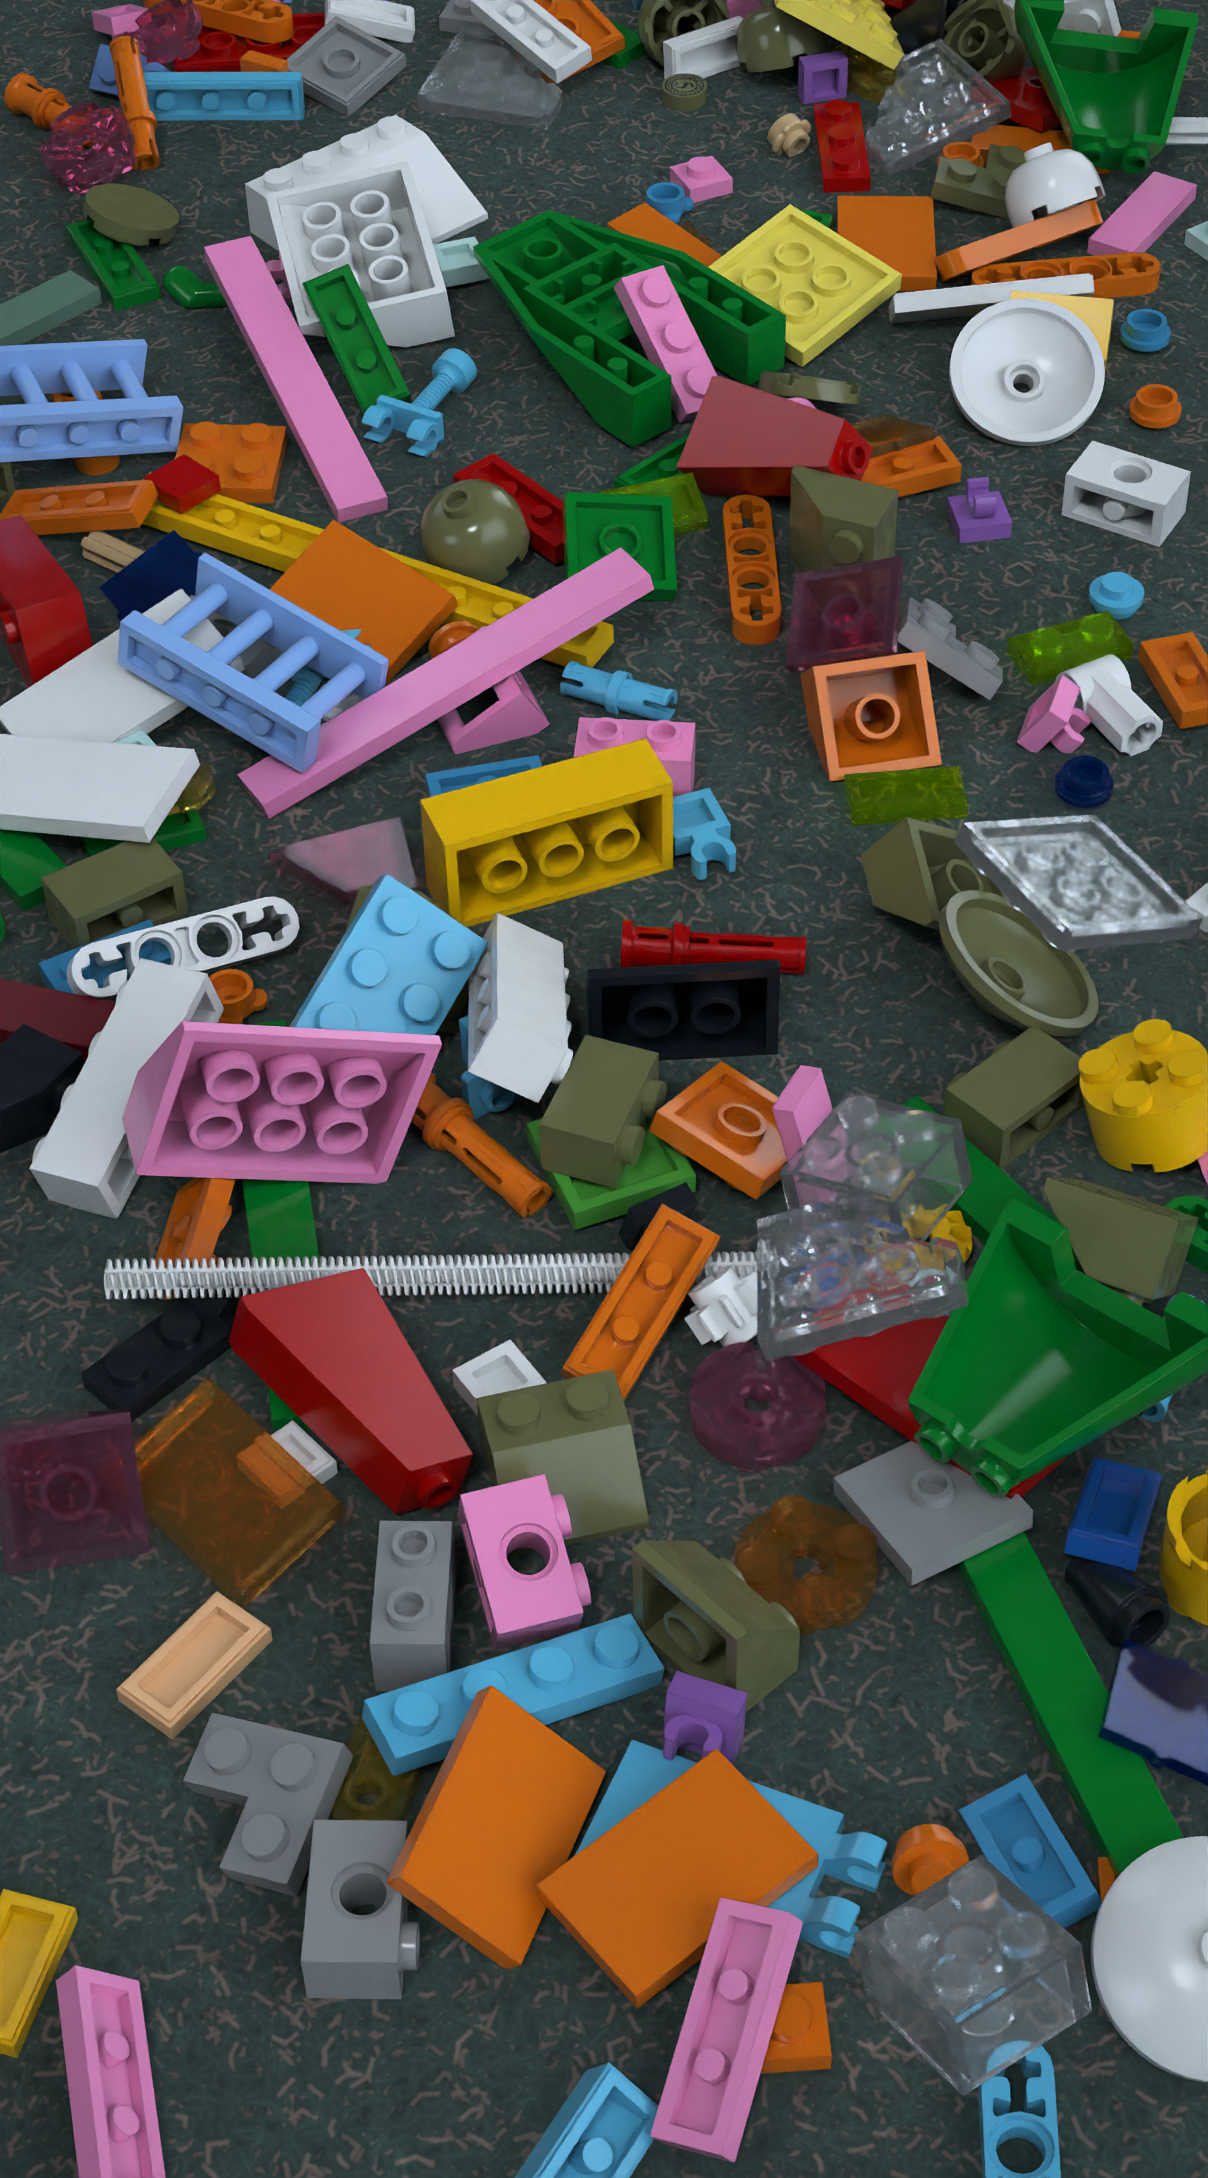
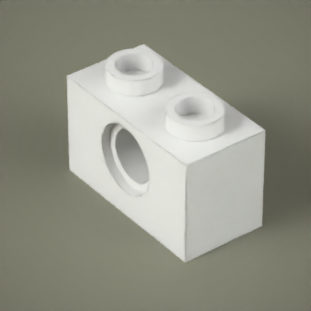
M1092 441L1066 473L1062 515L1160 547L1185 513L1191 471Z

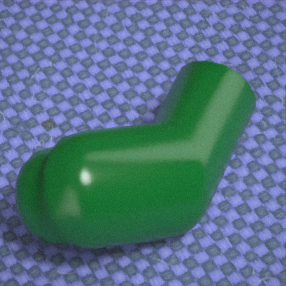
M173 266L166 271L163 280L164 287L168 294L184 308L228 307L216 283H204L185 266Z

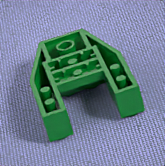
M547 210L473 246V255L529 336L599 426L632 448L672 427L671 375L619 342V340L635 333L614 290V286L621 278L663 265L711 364L742 384L750 386L759 381V375L763 371L776 372L785 367L786 315L682 251L551 210Z

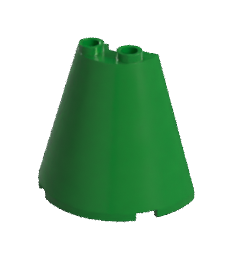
M1015 0L1014 16L1018 35L1072 149L1082 153L1096 168L1108 170L1122 169L1130 174L1146 170L1150 165V159L1160 153L1166 145L1199 21L1198 13L1153 8L1138 39L1057 29L1065 12L1064 0Z
M1012 1198L1004 1207L907 1400L915 1419L921 1426L914 1434L916 1442L937 1462L946 1464L952 1459L971 1473L975 1482L984 1491L994 1497L1002 1498L1012 1487L1022 1483L1208 1374V1305L1180 1291L1164 1309L1165 1319L1076 1270L1068 1228L1019 1200Z

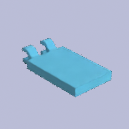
M631 1740L576 1854L697 1762L677 1755L671 1761L663 1757V1750ZM749 1781L818 1853V1867L767 1908L790 1912L803 1922L799 1940L849 1958L859 1934V1927L854 1924L860 1913V1906L837 1896L815 1898V1895L824 1875L876 1893L886 1869V1863L881 1860L886 1851L887 1842L876 1835L866 1832L842 1834L844 1831V1814Z

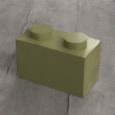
M154 838L149 843L122 842L41 878L49 920L72 949L149 919L154 926H158L189 913L183 873Z
M1028 1028L1015 1039H1008L1000 1043L989 1058L971 1071L961 1072L952 1079L943 1097L945 1102L943 1118L999 1168L1003 1169L1085 1107L1079 1083L1080 1071L1078 1066L1081 1057L1041 1029Z
M585 1035L539 1124L541 1169L615 1188L626 1164L634 1166L640 1157L645 1137L644 1127L648 1119H654L656 1111L664 1106L667 1085L666 1082L659 1081V1053Z

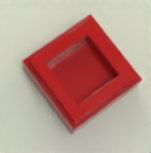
M185 454L144 477V480H152L158 493L157 500L179 514H183L221 491L219 475Z

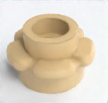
M794 113L780 117L771 126L767 136L769 143L772 145V150L776 155L786 153L789 157L804 152L810 143V137L807 134L811 131V125L806 119L801 121Z

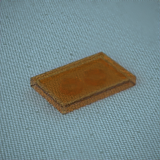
M209 1377L202 1381L104 1472L108 1479L229 1600L242 1609L246 1608L346 1513L341 1502Z

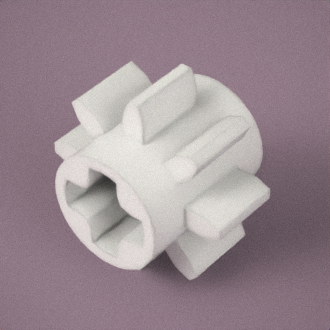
M726 1266L703 1279L688 1292L695 1306L690 1309L691 1313L684 1319L701 1345L710 1340H713V1342L719 1340L723 1348L728 1351L754 1337L768 1324L761 1311L766 1308L765 1303L772 1299V1297L754 1271L745 1277L742 1274L737 1277L732 1267Z

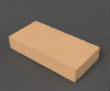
M216 1591L116 1689L118 1700L173 1740L272 1641L271 1628Z

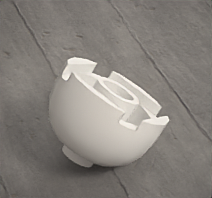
M1046 143L1023 153L1026 162L1011 173L1006 183L1004 199L1011 226L1015 228L1077 206L1081 202L1098 201L1105 197L1106 194L1093 163L1082 153L1072 149L1054 151L1051 143Z

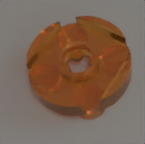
M796 1495L777 1499L770 1511L755 1518L741 1534L735 1549L734 1565L742 1573L746 1584L768 1603L773 1601L782 1605L794 1618L800 1630V1635H814L815 1629L828 1628L838 1624L839 1629L853 1623L866 1611L872 1602L878 1581L877 1542L873 1532L839 1509L824 1504L809 1503L805 1498ZM805 1557L812 1558L818 1561V1567L824 1572L820 1575L810 1571L802 1579L793 1575L794 1563L791 1561Z

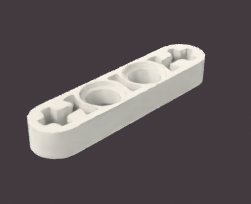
M263 897L94 942L81 948L69 961L66 970L67 983L74 994L102 1000L116 998L120 986L127 980V970L131 976L139 962L140 946L147 941H157L165 945L171 955L170 965L189 970L209 973L276 954L288 947L297 937L300 927L299 918L294 907L286 900L278 897ZM263 911L267 912L270 920L280 919L283 924V928L275 934L276 941H272L268 932L254 934L244 941L242 940V931L240 929L257 924L264 918ZM234 917L240 918L239 926L237 922L234 920ZM213 925L219 927L228 938V948L223 956L213 958L205 955L199 949L197 934L201 927ZM243 942L249 950L244 951L242 949ZM118 948L125 949V965L127 969L110 974L103 980L104 988H98V984L94 979L84 980L81 972L90 965L89 958L94 957L98 966H106L117 963L123 958Z

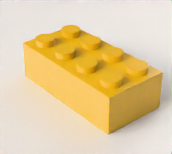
M646 738L420 800L427 887L435 903L465 927L493 920L496 913L508 916L673 869V781Z

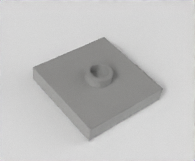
M337 16L286 59L289 72H302L303 92L306 95L347 116L362 107L406 67V56L403 52Z
M912 1441L833 1477L834 1495L911 1586L1033 1527V1509L1018 1493L1012 1499L1005 1495L1002 1498L994 1497L984 1491L972 1476L948 1462L946 1464L937 1462L918 1444Z

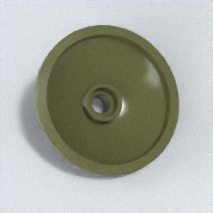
M980 890L958 892L942 908L939 916V930L945 955L964 989L984 1010L1010 1025L1024 1030L1039 1028L1051 1037H1068L1080 1034L1096 1018L1099 1008L1098 996L1088 971L1069 945L1034 914L1006 898Z

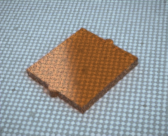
M886 414L858 423H850L873 448L870 458L893 451H902L906 447L935 439L934 428Z

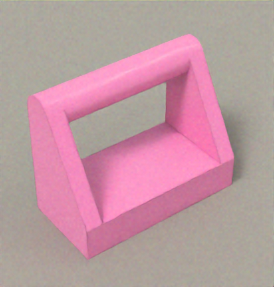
M483 626V627H481L480 629H478V630H477L476 632H474L472 635H474L475 633H477V632H479L480 630L484 629L485 626ZM520 670L492 686L499 701L466 725H464L456 708L437 719L455 754L538 734L550 725Z

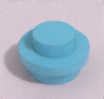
M1110 572L1092 581L1089 587V601L1095 611L1101 616L1110 619H1124L1133 615L1143 604L1144 588L1138 580L1126 573Z

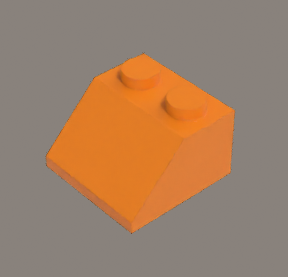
M925 651L814 666L800 673L808 727L829 782L942 765Z

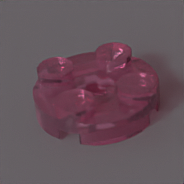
M180 0L162 1L146 10L135 20L140 28L133 33L131 40L133 38L138 40L140 53L147 57L146 64L157 62L164 66L177 57L181 60L187 59L200 48L201 43L197 36L203 28L204 20L192 0H186L184 5H182ZM125 31L122 36H129V34Z
M85 102L73 106L61 113L49 126L52 135L49 137L47 145L42 141L40 148L41 158L49 173L58 184L68 187L75 194H86V191L93 186L106 184L119 174L128 172L135 165L136 155L133 152L135 135L133 129L121 110L109 104L111 110L98 108L96 102ZM91 141L94 146L84 151L83 145Z
M753 1342L730 1344L705 1358L694 1373L692 1389L688 1396V1413L693 1434L710 1453L724 1461L733 1463L740 1471L759 1473L766 1470L769 1466H778L797 1459L814 1446L825 1428L826 1391L824 1379L792 1357V1348L776 1344V1350L772 1352L765 1349L753 1350ZM751 1397L753 1400L761 1402L768 1398L772 1402L768 1410L755 1412L745 1408L744 1399Z

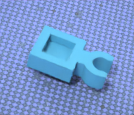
M706 788L674 796V855L679 856L691 852V872L699 880L707 879V861L709 860L722 862L729 873L736 871V847L730 840L731 824L711 789Z

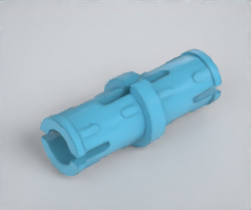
M570 661L564 669L562 677L573 680L570 683H560V692L563 696H571L605 706V711L614 715H618L620 710L659 721L670 720L676 709L666 707L668 703L677 704L678 693L674 689H665L633 680L632 673L617 670L612 674L581 665L575 661Z

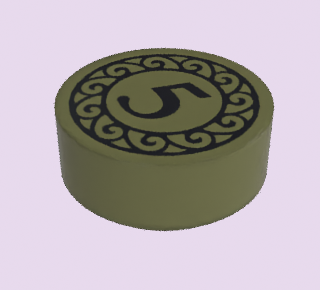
M689 73L674 74L662 82V103L672 110L692 111L701 108L707 102V82L698 75Z

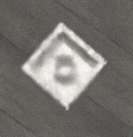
M847 1092L779 1172L793 1232L902 1263H907L973 1181L961 1120Z
M982 1854L854 1934L867 1999L962 2096L1092 2012L1081 1943Z

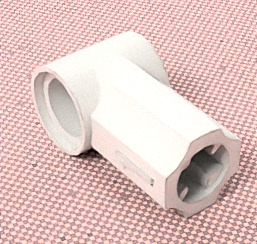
M1105 655L1057 675L1056 680L1064 675L1081 687L1074 707L1084 711L1090 717L1093 725L1120 752H1126L1131 757L1148 750L1154 741L1161 737L1163 721L1131 690L1129 674L1124 664L1115 655Z

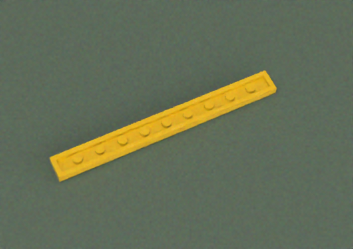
M219 494L211 496L183 514H179L156 499L142 523L283 572L287 571L324 530ZM382 549L454 594L458 606L441 624L443 626L454 621H468L477 626L478 629L483 626L487 627L533 600V598ZM601 621L540 658L565 667L570 661H575L581 665L593 668L614 643V625Z

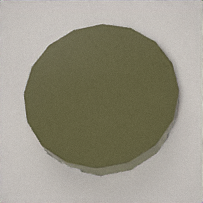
M101 184L93 186L86 191L82 215L86 221L93 219V228L102 235L118 242L135 246L149 245L150 239L160 238L159 244L162 245L168 243L176 236L179 213L171 203L161 196L145 189L125 184Z
M768 371L760 373L758 383L759 390L771 394L857 405L860 402L862 387L859 386V383L835 381Z

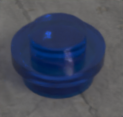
M1082 755L1070 758L1064 763L1063 768L1057 773L1055 778V792L1057 796L1065 803L1075 807L1092 808L1106 803L1113 793L1114 781L1109 773L1108 766L1102 760L1093 756Z

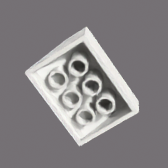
M397 115L382 118L378 123L357 133L347 134L333 144L317 151L308 152L296 161L280 168L271 169L263 176L245 183L250 232L276 250H278V243L265 194L405 161L409 162L433 244H437L487 220L488 213L426 133Z
M408 161L265 194L298 325L302 334L325 337L304 293L302 283L349 263L387 345L407 348L455 336L446 287Z

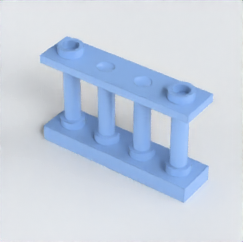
M145 339L0 346V396L21 395L25 404L0 405V462L176 452L179 444L183 405L177 396L148 397L142 386L148 346ZM121 390L125 398L99 400L94 391ZM71 392L76 401L49 403L44 394Z
M207 553L198 558L195 598L162 625L158 624L136 610L120 621L119 665L300 773L305 772L316 762L321 719L351 692L366 699L383 689L386 684L388 658ZM213 612L238 625L208 652L183 639L186 634ZM261 638L284 653L258 676L252 679L228 665ZM305 665L331 679L301 706H297L275 693L279 687Z

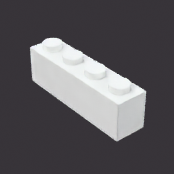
M496 913L483 937L489 943L469 976L468 1072L539 1103L549 1083L556 1086L560 1084L568 1071L573 1057V1050L568 1048V1037L572 1023L567 1020L566 1016L570 1002V995L565 993L569 969L564 967L562 942L500 913Z
M140 958L130 979L120 986L116 997V1004L103 1030L98 1032L92 1039L88 1058L75 1083L68 1086L64 1092L60 1111L47 1136L38 1142L33 1153L32 1164L29 1169L49 1200L94 1214L118 1219L140 1176L135 1173L122 1120L137 1072L182 1021L218 1023L224 1007L208 974Z

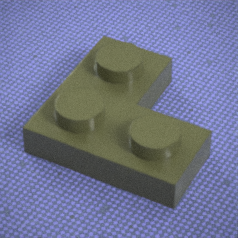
M990 144L984 168L975 166L972 162L965 159H949L940 156L930 198L1009 219L1004 199L1006 183L1011 173L1026 162L1023 155L1025 152L1014 146L1002 147Z

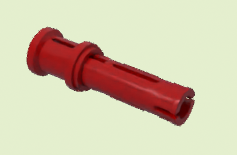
M623 919L620 968L779 959L780 973L804 975L806 936L778 937L755 934L705 933L690 931V926H684V922H675L672 928L635 926L633 920Z

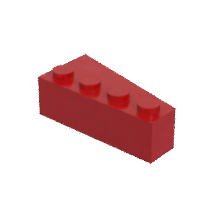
M19 515L0 521V636L29 688L93 645L81 592L24 518Z

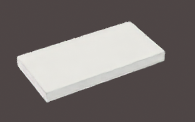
M181 588L142 614L162 625L189 603L191 599ZM207 618L183 637V639L207 652L224 638ZM119 628L0 706V724L9 735L114 743L142 729L148 734L189 706L118 664ZM240 656L228 664L239 672L245 670Z
M0 734V829L149 843L200 766L195 750L188 748Z

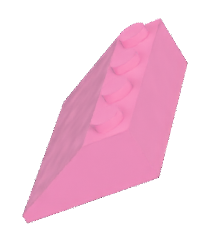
M182 1021L138 1070L122 1117L136 1175L368 1184L386 1182L441 1049L439 1035Z

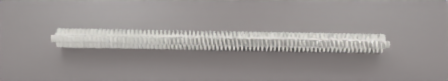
M735 1251L730 1252V1255L728 1252H722V1254L713 1252V1256L710 1257L695 1283L698 1284L714 1272L726 1266H731L737 1277L741 1274L745 1277L754 1271L760 1281L764 1282V1287L767 1291L769 1282H772L773 1291H776L777 1284L782 1279V1265H780L779 1253L772 1251L770 1255L769 1251H764L762 1255L760 1251H756L755 1254L752 1251H748L746 1254L740 1251L737 1256ZM557 1253L555 1254V1260L553 1254H547V1258H545L544 1254H539L538 1261L536 1254H531L530 1260L527 1254H522L521 1260L519 1254H514L513 1262L510 1254L505 1255V1260L502 1254H498L496 1262L493 1254L488 1255V1261L485 1254L480 1255L479 1261L478 1256L473 1254L471 1256V1263L469 1255H463V1260H461L460 1255H455L454 1263L451 1255L446 1256V1262L443 1255H438L437 1262L436 1257L430 1255L429 1263L426 1255L421 1256L420 1262L419 1257L414 1255L412 1264L409 1255L404 1256V1262H402V1257L397 1255L395 1264L392 1255L387 1256V1263L384 1256H379L378 1264L376 1256L370 1257V1264L367 1256H362L361 1264L360 1258L354 1256L353 1265L350 1256L345 1257L344 1264L343 1258L337 1256L336 1265L333 1256L328 1257L327 1265L324 1256L320 1257L319 1265L316 1256L311 1257L310 1265L308 1257L304 1256L302 1265L299 1257H294L293 1265L291 1257H286L285 1265L283 1258L278 1257L276 1266L274 1257H269L268 1266L265 1257L260 1258L259 1266L256 1257L252 1258L251 1266L248 1257L243 1258L242 1266L239 1257L235 1258L234 1266L231 1257L226 1258L225 1266L223 1258L219 1257L217 1266L215 1265L214 1258H209L208 1266L205 1258H201L200 1266H198L197 1258H193L191 1267L188 1258H184L183 1267H181L180 1258L175 1259L174 1267L171 1258H167L166 1267H164L162 1258L158 1259L157 1267L155 1266L154 1258H150L149 1267H147L145 1258L141 1259L140 1267H138L137 1259L134 1258L132 1260V1267H130L128 1259H124L123 1267H121L120 1259H115L114 1268L112 1260L107 1259L104 1273V1288L106 1299L108 1300L113 1298V1292L115 1299H120L122 1292L124 1299L130 1298V1292L132 1299H137L139 1290L141 1299H146L147 1293H149L150 1299H154L156 1297V1290L159 1299H163L165 1291L166 1298L171 1299L173 1297V1290L176 1299H180L182 1290L185 1299L190 1297V1290L192 1298L198 1297L199 1290L201 1298L207 1297V1291L209 1292V1297L214 1298L216 1289L218 1298H223L224 1291H226V1297L231 1298L233 1289L235 1297L239 1298L241 1290H243V1296L250 1294V1289L251 1293L254 1294L258 1293V1290L262 1292L267 1289L271 1290L364 1268L375 1288H379L380 1296H384L386 1287L389 1296L393 1295L394 1287L396 1288L397 1296H401L402 1287H404L406 1296L410 1295L411 1287L415 1296L419 1293V1287H421L422 1295L427 1294L428 1287L430 1295H435L436 1287H438L439 1295H443L445 1286L447 1295L452 1294L453 1286L455 1287L456 1295H460L461 1286H463L465 1295L469 1294L470 1286L472 1287L473 1295L477 1294L478 1286H480L482 1295H485L487 1286L490 1295L494 1294L495 1286H497L498 1294H502L503 1286H505L506 1294L511 1293L512 1286H514L515 1294H519L520 1285H522L523 1294H527L528 1285L531 1287L532 1294L536 1293L537 1285H539L540 1294H544L545 1285H547L549 1294H552L554 1285L556 1286L557 1294L561 1293L562 1285H564L565 1293L569 1294L570 1285H572L573 1293L575 1294L578 1292L579 1285H581L582 1293H586L587 1285H589L590 1293H594L595 1285L598 1286V1292L602 1293L603 1285L606 1284L608 1293L628 1261L629 1254L622 1253L621 1258L619 1253H614L613 1257L611 1253H606L605 1260L602 1253H598L597 1258L594 1253H590L588 1258L585 1253L580 1254V1260L577 1253L572 1254V1258L570 1254L565 1253L563 1259L562 1255Z

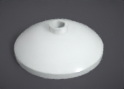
M1028 298L1012 299L987 307L965 325L952 350L949 363V381L953 397L959 409L978 430L993 439L1007 444L1040 446L1066 438L1089 419L1099 402L1103 390L1105 366L1102 351L1095 336L1076 315L1051 302ZM1025 383L1029 386L1030 391L1026 393L1019 392L1013 385Z
M1198 1836L1173 1840L1147 1851L1134 1860L1112 1883L1102 1900L1094 1922L1091 1938V1966L1096 1991L1109 2020L1129 2046L1147 2061L1170 2074L1207 2083L1208 1836Z

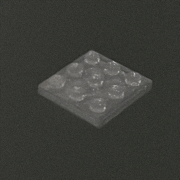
M1095 814L962 823L954 841L973 861L974 868L987 876L1007 896L1009 904L1016 910L1024 913L1043 933L1046 942L1060 951L1071 952L1078 949L1119 947L1121 945L1193 939L1203 920Z

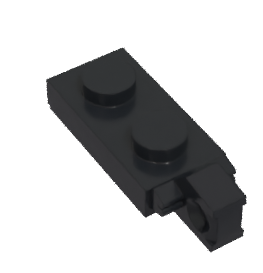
M217 1289L214 1298L209 1297L208 1291L206 1298H201L200 1290L197 1298H192L191 1293L189 1298H183L83 1371L81 1376L84 1388L129 1425L231 1348L228 1341L240 1297H235L234 1289L231 1298L226 1297V1291H224L223 1298H218Z

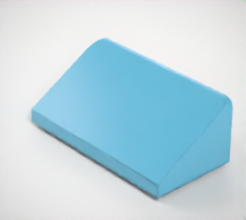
M609 2062L585 2071L515 2178H630L654 2138L650 2137L658 2105Z

